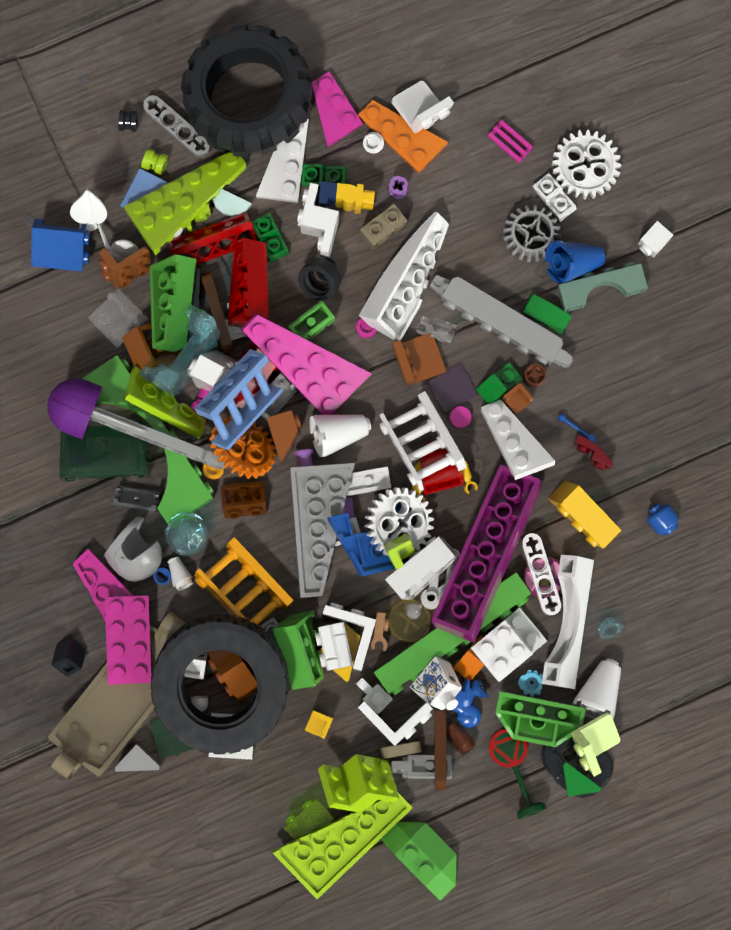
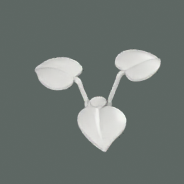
M86 189L81 197L72 204L70 215L76 222L80 223L79 228H81L82 224H87V231H94L98 228L105 248L109 250L108 252L117 263L139 250L134 243L128 240H118L112 246H109L102 228V222L107 217V210L101 200L90 190Z

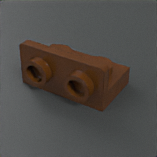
M263 480L221 485L224 518L237 519L242 516H259L267 513Z

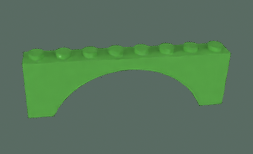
M115 356L82 378L103 387L97 403L112 404L126 408L143 418L154 430L178 439L172 428L167 430L164 426L166 421L124 399L130 377L128 371L131 369L125 358L120 360L118 356ZM164 449L168 464V478L164 496L157 509L169 527L172 528L214 500L211 496L214 491L208 482L203 484L199 478L203 474L196 464L191 466L187 457Z

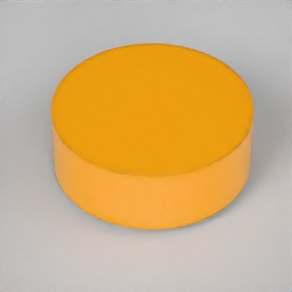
M203 464L202 470L208 479L217 480L222 477L224 468L220 470Z

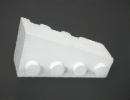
M218 350L204 353L198 359L195 358L189 367L191 371L190 376L197 388L210 392L239 361Z

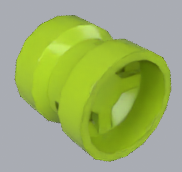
M148 148L144 154L141 168L146 170L152 169L156 174L162 175L166 169L169 155L164 153L156 154L155 150Z

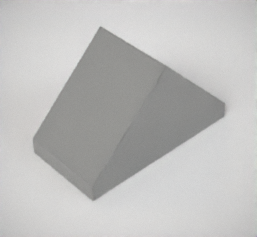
M136 744L115 767V772L161 770V764L139 744Z

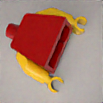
M446 448L437 449L421 457L420 461L414 466L416 472L445 458L446 454H448ZM465 461L467 468L458 471L455 465H448L421 479L424 490L420 491L417 485H412V490L416 491V495H422L421 492L427 495L464 485L465 493L470 494L468 485L472 484L475 491H477L478 485L471 481L472 475Z

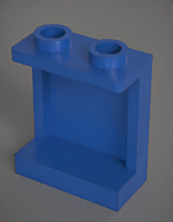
M35 218L32 226L31 266L83 271L84 265L89 263V251H86V245H89L90 232H86L87 224H82L79 229L44 225V219Z

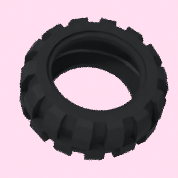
M247 25L232 26L231 33L222 36L220 31L205 39L207 45L203 49L197 47L187 61L189 69L183 73L181 84L183 92L182 102L190 124L198 136H203L206 139L208 145L220 152L232 151L233 156L250 157L251 152L261 151L263 156L276 151V145L282 141L289 143L300 132V124L307 122L312 108L311 97L313 96L310 70L305 57L301 56L298 52V47L286 36L278 37L275 30L263 26H257L256 30H248ZM260 63L274 69L285 81L284 90L278 103L268 113L250 120L232 119L216 110L211 104V96L220 76L228 69L239 64Z

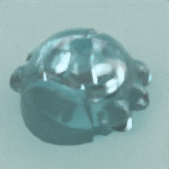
M612 617L605 618L598 626L599 635L602 639L615 637L624 628L622 623Z

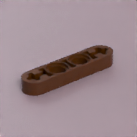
M212 273L201 274L223 352L234 351Z
M434 708L435 790H446V708L443 710Z

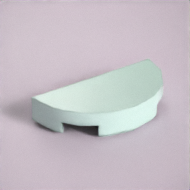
M223 189L219 191L220 194L215 199L212 198L216 209L228 216L245 213L252 205V203Z

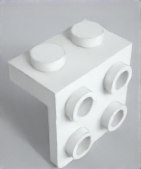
M419 81L394 96L391 100L394 107L414 133L422 129H428L438 119L446 118L451 113L450 109L454 104L450 97L439 101L424 81Z

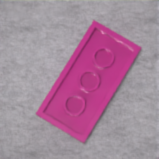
M149 595L105 597L108 685L151 683Z

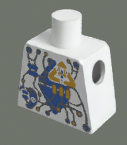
M436 656L410 686L425 702L440 710L445 708L453 710L457 707L458 701L455 696L462 687L450 662Z

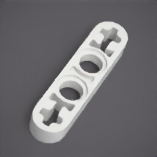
M530 533L522 540L525 558L542 611L546 615H555L561 609V601L542 540L537 534ZM529 537L537 540L538 544L535 545L536 552L541 550L542 554H535L531 558L529 557L528 553H533L531 546H526ZM535 558H541L544 561L543 569L535 570L532 566V561ZM545 578L550 581L551 586L549 590L542 591L539 588L538 583L541 579ZM552 591L554 596H550V599L557 604L553 612L545 608V605L548 604L547 597L542 599L541 596Z

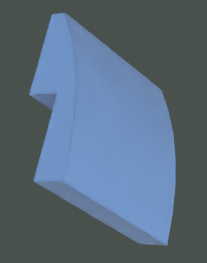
M138 169L119 206L125 209L124 206L168 184V182L142 169Z

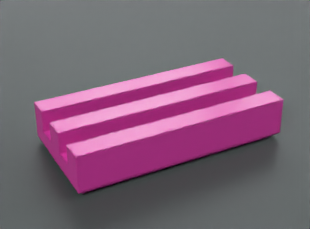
M503 120L487 135L490 140L518 164L533 149L532 145ZM500 128H503V129H504L508 134H510L516 141H518L524 148H526V150L522 149V148H521L517 143H515L509 136H507ZM497 133L498 135H500L506 142H508L513 148H515L521 154V156L519 157L517 154H515L509 147H507L501 140H499L495 136V134Z

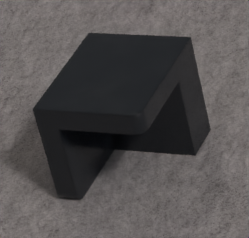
M71 637L56 645L51 665L65 676H69L82 669L86 648Z

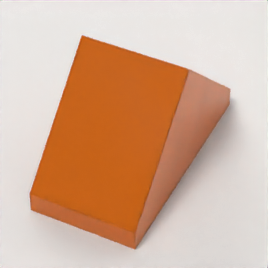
M482 635L477 638L453 667L460 675L470 681L484 666L471 649L484 638Z

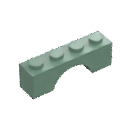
M635 262L622 265L623 268L621 269L607 268L602 270V274L594 275V273L582 275V279L570 280L559 284L557 292L562 310L569 312L584 308L590 291L599 286L614 287L624 297L646 292L648 286L642 264L635 265Z

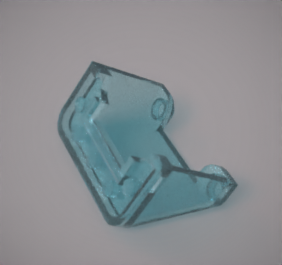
M192 305L188 306L184 314L189 320L186 329L194 335L170 368L160 363L156 368L145 366L139 374L169 396L178 395L191 379L189 367L195 358L198 359L201 354L210 352L221 336L220 327L215 319L204 310Z

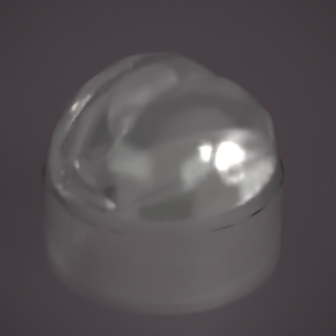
M422 603L405 604L406 615L411 619L418 618L422 613Z

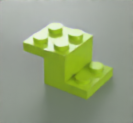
M356 754L341 767L323 764L318 768L330 808L361 813L377 800L394 803L399 799L388 760Z

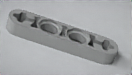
M154 95L148 96L143 104L145 112L191 153L201 158L209 154L210 145L207 144L206 139L203 136H198L194 128L170 106ZM150 102L153 104L158 102L157 107L159 110L162 111L159 118L156 117L159 115L157 110H155L154 108L149 110ZM168 114L175 117V121L171 125H166L163 122V118ZM183 128H188L191 131V135L186 139L179 136V131ZM195 135L197 136L195 138V141L197 143H199L200 145L202 143H205L204 151L201 149L199 151H196V144L191 142L194 139Z

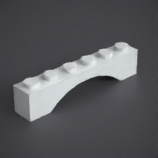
M561 555L558 578L563 595V619L557 643L545 661L542 684L575 689L594 563L592 559L572 555Z

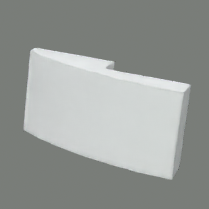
M550 173L533 185V189L559 222L577 209L576 205L563 192L562 187Z

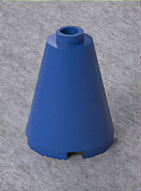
M562 240L551 242L545 254V262L549 263L550 268L546 269L547 273L556 283H566L602 267L606 260V254L600 246Z

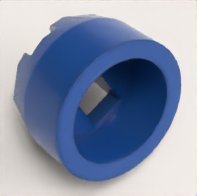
M159 567L153 574V578L157 584L165 585L170 581L171 573L167 568ZM160 571L162 574L166 575L167 578L164 580L157 574V572Z

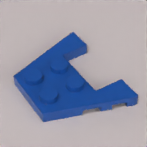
M398 502L395 506V511L397 513L401 510L400 502ZM348 513L327 517L328 522L360 577L395 569L389 556L384 555L383 550H376L378 544L370 543L374 537L367 536L368 532L353 535Z

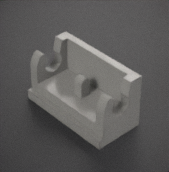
M282 374L271 385L282 388L283 392L261 414L265 420H267V417L277 415L297 392L295 386L290 384Z

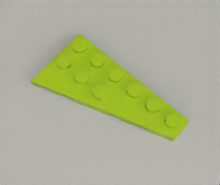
M232 151L124 206L125 212L156 256L161 251L160 248L166 242L169 243L180 228H185L206 207L207 202L212 198L215 199L220 194L219 191L226 184L234 181L247 168L246 163L242 157L233 156Z
M399 793V799L394 803L377 800L363 812L349 813L273 850L272 853L318 899L412 809V806Z

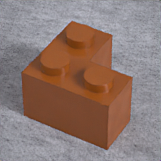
M224 650L207 652L210 656V659L207 660L214 671L218 670L215 672V675L221 684L226 683L224 688L230 697L234 695L240 702L257 691V680L242 657Z

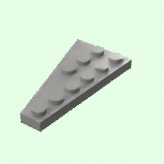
M355 463L290 468L300 598L323 595L337 537L327 517L343 514Z

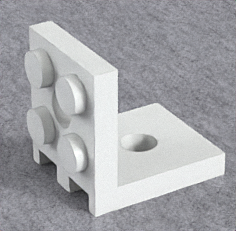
M331 603L330 606L325 605L324 616L365 627L353 666L354 670L362 671L376 620L365 617L364 612L356 609L348 612L344 611V607L339 604Z
M365 702L358 707L394 746L403 737L409 739L417 731L414 727L419 722L424 724L432 716L430 711L433 709L427 702L424 703L394 733Z

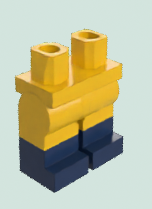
M321 181L319 207H337L347 212L354 210V214H361V209L373 210L375 191L363 190L364 185L357 184V187L350 184Z

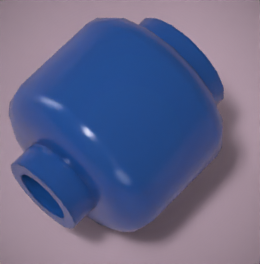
M656 503L649 509L650 514L647 516V522L656 534L666 536L678 527L679 517L669 504L660 505V503Z

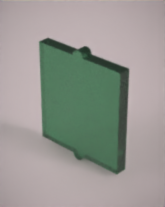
M161 719L150 722L160 759L171 755L179 756L182 752L192 750L185 746L182 741L179 742L171 735L172 733L168 732L162 725Z

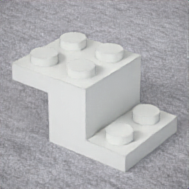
M310 183L309 189L305 188L302 199L304 209L299 210L298 226L301 228V233L319 237L317 248L321 258L330 257L339 223V211L317 206L319 185Z
M518 608L471 649L495 679L500 682L533 655L532 653L545 644L547 640L521 608Z

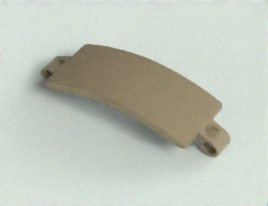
M169 612L164 618L158 630L150 624L152 672L165 642L175 631L186 624L185 621L172 612ZM106 663L48 736L52 743L63 750L51 767L68 780L71 779L82 765L100 777L154 710L155 706L151 697V683L108 685Z

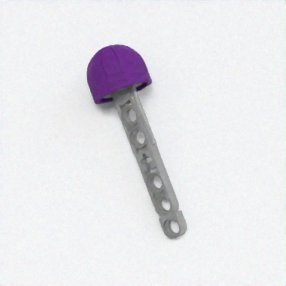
M79 378L68 379L59 383L49 396L47 404L48 415L52 423L64 433L83 439L88 424L92 420L187 458L202 462L205 465L223 470L225 463L223 461L218 462L219 455H213L211 451L96 407L103 388L100 385Z

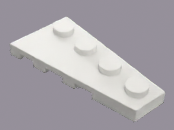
M501 400L481 407V413L515 480L555 465V460Z

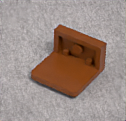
M147 247L141 248L119 263L114 260L106 248L98 252L100 258L98 264L102 269L100 273L106 282L110 281L116 290L121 287H127L135 278L146 275L152 265Z

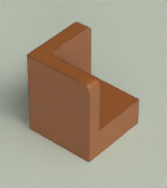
M519 383L506 393L502 400L516 416L531 404L534 398Z

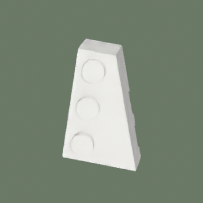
M433 537L425 544L426 547L423 550L413 554L403 567L395 570L393 574L385 579L401 599L412 600L459 558L458 554L443 537Z

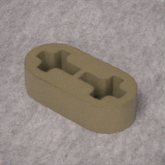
M421 741L380 748L381 759L422 752Z

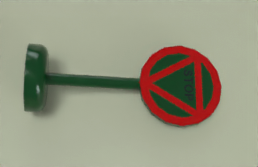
M502 729L491 738L489 752L493 761L499 766L513 767L527 805L517 811L518 820L539 814L547 810L544 802L531 803L518 765L526 758L528 751L527 742L512 739L507 730Z

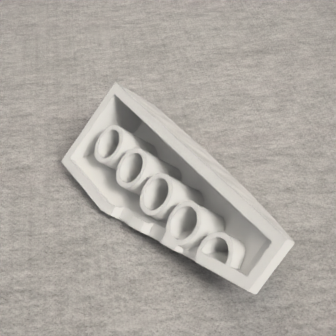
M434 212L401 248L379 279L359 314V317L370 327L375 328L395 341L402 339L420 308L422 302L420 299L423 288L426 289L429 283L426 280L430 269L434 268L436 251L440 250L449 224L438 212Z

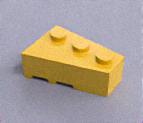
M565 480L547 498L557 507L560 514L572 522L571 525L578 532H583L587 536L585 538L586 541L594 548L598 546L604 549L621 531L579 485Z

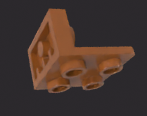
M428 333L405 342L398 340L392 343V348L406 387L446 373V368L433 333Z

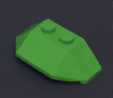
M499 691L495 713L512 739L557 747L572 737L571 732L583 726L586 708Z
M398 822L381 838L395 856L440 901L456 886L457 854L426 822Z

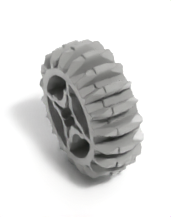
M528 205L524 207V212L518 208L516 210L517 215L511 213V220H506L505 222L510 228L503 229V233L508 234L503 240L506 242L511 241L507 244L506 248L511 249L514 247L511 254L514 256L519 252V260L527 256V262H530L532 257H534L536 262H539V255L545 259L548 245L561 238L560 234L555 233L560 231V226H553L557 223V218L550 220L552 212H548L545 215L544 207L541 208L540 212L537 211V205H533L532 211H530ZM524 219H535L530 225L518 224ZM541 222L547 227L549 237L545 236V233L540 230L539 225ZM536 226L535 235L528 242L529 232ZM515 230L519 231V234L524 237L525 242L523 246L517 241ZM532 243H545L541 248L529 249Z

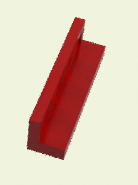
M245 212L173 238L168 243L172 256L187 253L191 255L190 258L196 259L197 265L233 252L234 243L240 240L238 237L244 231L249 230L251 235L249 239L257 241L249 216ZM222 239L231 240L227 247L222 248L218 246ZM208 246L211 249L208 254L202 255L198 253L200 247Z

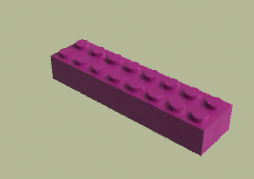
M500 464L431 621L435 628L470 642H475L542 489L540 479L527 475L515 480L509 467Z

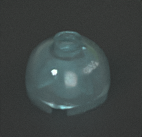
M191 512L179 513L172 517L167 530L165 528L164 532L165 540L170 548L181 556H193L200 553L207 545L209 539L206 523L201 516Z

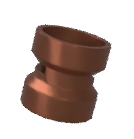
M539 364L529 365L523 375V380L527 386L537 388L543 384L546 378V371Z

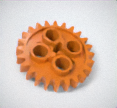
M232 415L228 419L225 417L222 419L225 426L233 418ZM255 422L229 450L212 443L210 445L211 448L215 449L212 454L219 455L217 461L225 463L223 468L230 467L232 474L238 471L239 477L245 474L247 479L251 476L256 479L259 475L264 476L266 472L268 473L276 462L274 458L277 456L273 452L276 447L270 445L273 439H268L266 436L269 433H263L261 431L262 426L257 428ZM216 426L211 431L210 441L219 433Z

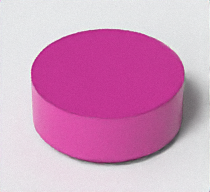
M362 318L356 323L357 334L362 338H371L377 332L375 328L370 327Z
M459 406L451 411L450 422L454 427L461 429L469 425L471 413L467 408Z

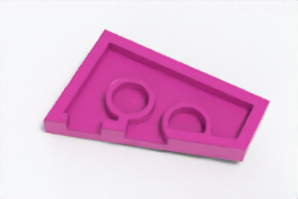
M330 72L312 82L313 93L328 148L362 127L363 123Z

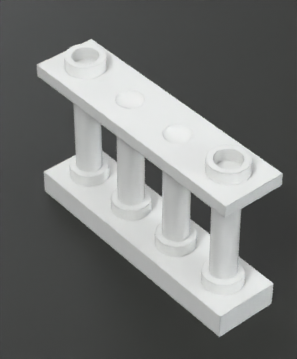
M425 391L418 395L420 401L417 404L418 407L390 421H387L384 413L380 414L382 423L379 424L383 434L390 436L410 473L407 476L413 486L417 485L420 491L424 490L421 479L448 465H455L458 471L467 468L461 452ZM421 414L422 416L427 415L429 420H427L426 424L399 438L396 437L393 431L394 428ZM430 431H436L438 434L437 440L408 455L402 445ZM439 448H446L448 454H446L445 458L416 472L411 462Z

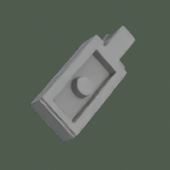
M408 755V757H402V761H391V772L400 773L402 777L410 779H434V755ZM446 755L447 779L452 778V756Z

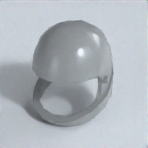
M137 516L127 525L104 554L114 571L127 581L136 582L150 577L158 570L162 561V551L159 542L156 540L148 544L141 537L140 528L144 518Z

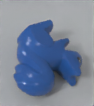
M465 679L460 692L455 696L458 705L453 711L458 713L457 720L465 728L475 727L480 722L482 716L480 709L472 704L474 697H489L484 690L482 682L478 679H475L471 685L470 680Z

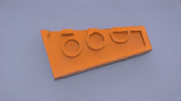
M373 100L358 114L360 120L373 132L379 133L383 137L384 142L418 174L448 145L447 141L427 130L422 129L414 133L402 116Z

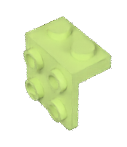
M606 712L571 732L575 742L574 749L579 757H581L579 762L585 771L589 770L594 777L602 773L596 756L620 742L619 734L610 713Z

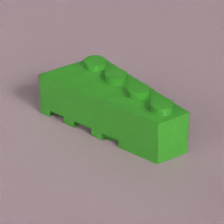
M175 254L150 266L152 348L174 352L186 347L196 259Z

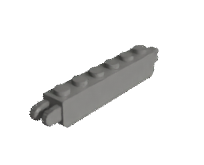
M436 275L431 282L430 288L441 296V301L444 302L443 305L452 311L454 309L460 311L463 318L470 322L475 320L480 323L479 327L490 333L493 331L499 335L498 338L507 344L509 342L517 346L516 349L525 355L530 353L535 356L534 360L541 365H551L552 362L564 368L571 365L573 361L572 355L561 349L563 346L562 338L460 277L453 278L450 281Z

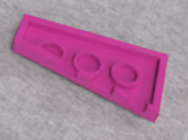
M87 549L73 563L105 622V597L134 596L90 549Z

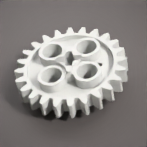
M579 130L577 137L571 133L569 135L570 141L564 138L562 140L564 146H557L559 152H554L553 157L558 160L552 161V165L557 168L552 173L559 174L556 181L563 182L561 185L562 189L566 186L569 188L568 195L575 191V198L582 193L584 199H586L588 194L594 199L596 192L602 196L604 194L603 188L609 191L611 189L610 184L615 185L616 179L614 177H619L620 172L615 169L621 167V164L616 161L621 156L614 155L618 148H610L613 141L610 140L606 143L604 141L606 135L598 138V131L593 136H590L589 130H587L585 135H582V132ZM595 148L599 151L600 155L592 156L589 150ZM576 153L579 156V160H571L568 154ZM602 159L605 160L604 163H602V162H597V161L602 160ZM584 161H586L587 164H591L589 168H587L586 165H582ZM570 166H571V167H576V168H574V169H572V170H569V169H568V167H570ZM594 169H602L604 176H596ZM581 173L584 180H575L573 174Z
M394 487L393 492L387 489L386 496L379 493L380 501L372 500L375 507H368V510L372 513L371 516H365L366 519L370 520V523L366 524L365 527L371 528V531L366 535L374 537L370 543L378 544L376 550H383V554L388 555L383 545L398 538L400 533H407L412 541L414 550L420 552L419 544L425 545L426 541L424 538H431L427 531L434 529L433 526L429 525V522L433 521L434 518L428 517L432 509L425 508L429 502H421L423 495H416L415 490H410L408 493V488H402L400 491L399 488ZM398 502H400L401 510L397 513L395 511V506ZM413 516H416L417 523L412 526L411 519ZM387 519L388 527L384 530L382 522Z

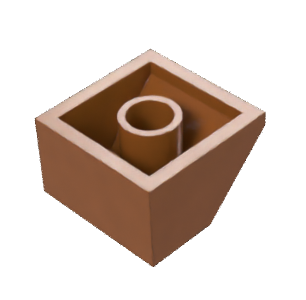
M152 323L135 327L122 336L134 367L136 366L141 370V375L153 373L184 359L180 349L170 352L152 348Z
M292 410L267 417L281 464L286 462L299 437L298 430H301L298 415H293Z

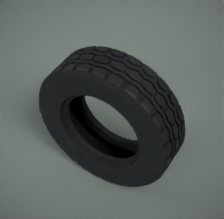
M212 614L207 617L202 616L193 619L191 622L181 626L168 638L156 659L151 677V697L155 706V712L158 718L162 720L161 723L168 732L170 731L175 739L179 742L182 741L185 746L193 750L198 749L199 752L207 754L241 752L242 749L246 750L268 736V733L274 729L282 716L289 688V674L285 657L279 645L274 641V638L267 631L265 632L261 626L254 622H249L250 620L240 616L238 618L230 614ZM214 650L229 651L242 657L251 666L257 680V693L246 709L233 716L214 717L203 713L192 704L185 691L184 673L188 665L199 655Z

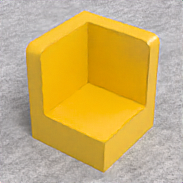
M313 710L305 731L325 739L333 718Z

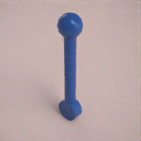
M560 413L558 415L559 421H564L591 442L596 441L595 435H589L567 419L565 414Z

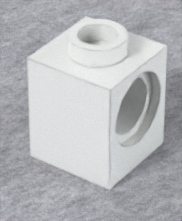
M657 221L640 239L638 243L640 245L639 248L645 255H651L654 258L670 241L673 234Z

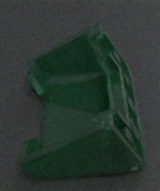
M134 421L136 423L144 425L142 424V421ZM108 426L87 427L83 439L60 430L59 477L63 482H74L76 477L79 480L124 476L128 478L131 477V474L132 476H138V478H150L148 442Z

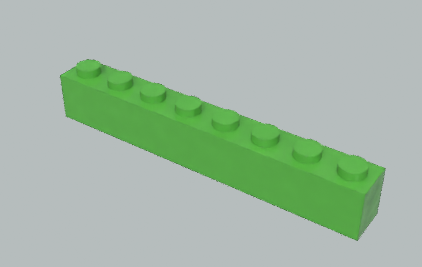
M517 573L500 583L480 630L483 632L494 626L492 621L499 617L502 620L511 614L510 608L516 604L518 607H521L529 601L527 596L531 592ZM436 628L379 668L374 674L388 694L393 692L396 695L405 688L403 685L408 680L414 682L435 656L441 658L446 654L447 657H450L458 651L456 646L462 642L467 645L470 641Z

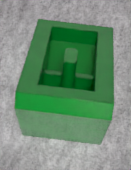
M566 761L562 763L568 797L595 793L602 789Z

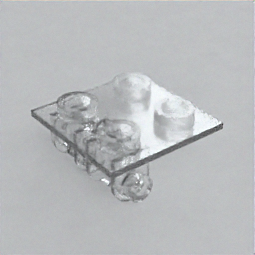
M119 289L115 292L111 291L107 295L108 299L88 317L116 348L124 342L122 336L135 327L141 326L148 319Z

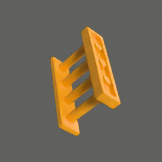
M235 537L228 542L226 546L228 549L227 554L205 574L199 568L194 575L196 583L202 589L206 588L230 615H235L238 618L239 616L245 618L240 611L262 591H267L272 596V601L249 621L259 624L277 607H282L285 610L293 602V599ZM232 560H238L243 565L242 569L223 587L218 589L211 579ZM252 575L257 580V585L233 605L226 595L244 578Z

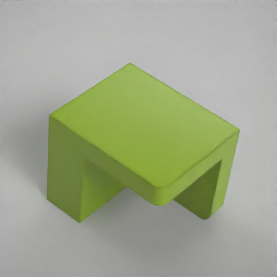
M407 533L383 545L396 570L404 566L403 559L415 553L412 541Z

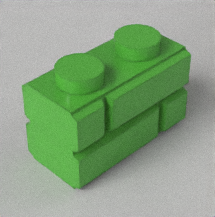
M320 301L288 325V330L310 341L323 331L325 326L335 322V317L324 302Z

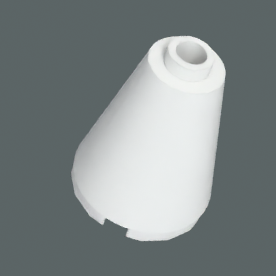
M314 415L309 420L310 433H314L315 438L312 442L319 457H326L364 438L371 430L370 420L365 418L364 415Z
M612 659L601 661L573 700L572 706L586 708L585 715L593 719L606 712L610 713L614 719L621 675L619 663Z

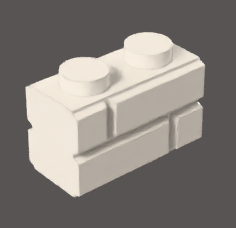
M344 622L318 627L319 632L315 633L317 646L322 645L323 654H319L322 667H326L327 671L353 666Z

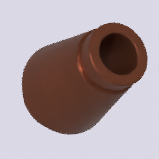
M456 722L446 728V732L457 752L465 755L476 746L474 738Z

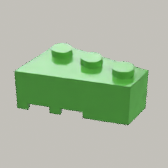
M314 610L291 614L273 629L274 639L282 650L287 663L292 690L314 687L324 679L323 667L319 656L321 653L316 651L315 633H317V630L313 631L311 617H315Z

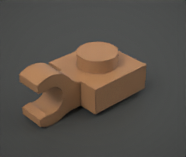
M377 612L374 638L371 642L372 649H375V643L378 641L383 643L384 651L387 649V641L383 638V631H388L389 618H385L386 613Z

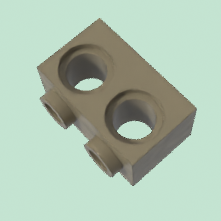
M393 204L362 227L360 235L374 251L406 227L407 219L396 205Z

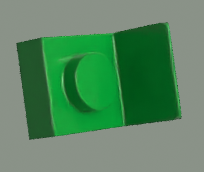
M509 362L497 373H493L476 391L488 405L497 401L522 381L523 378Z

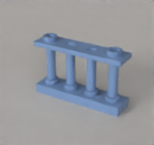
M250 349L194 408L198 415L213 420L219 433L211 441L212 444L229 450L283 392L282 388L267 383L261 371L269 361L265 354ZM255 376L260 390L253 396L247 384ZM241 391L246 405L239 411L233 398ZM227 406L233 418L225 426L219 413Z

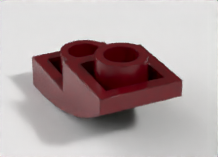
M581 435L576 437L573 444L577 446L576 450L584 454L593 453L590 458V462L594 463L593 467L605 471V469L609 470L612 467L613 463L610 458L597 445Z

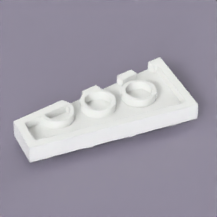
M307 119V122L300 124V132L289 143L282 141L276 145L277 150L272 154L256 198L298 203L309 119Z

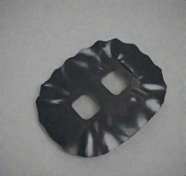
M570 737L557 747L543 745L541 752L544 767L564 790H566L562 763L566 761L575 769L580 765L579 759L581 757L578 754L570 762L561 754L568 745L574 747L573 737ZM607 750L596 756L602 773L595 777L592 773L586 776L602 789L610 781L614 770L612 758ZM598 792L575 796L580 798H586L593 796Z

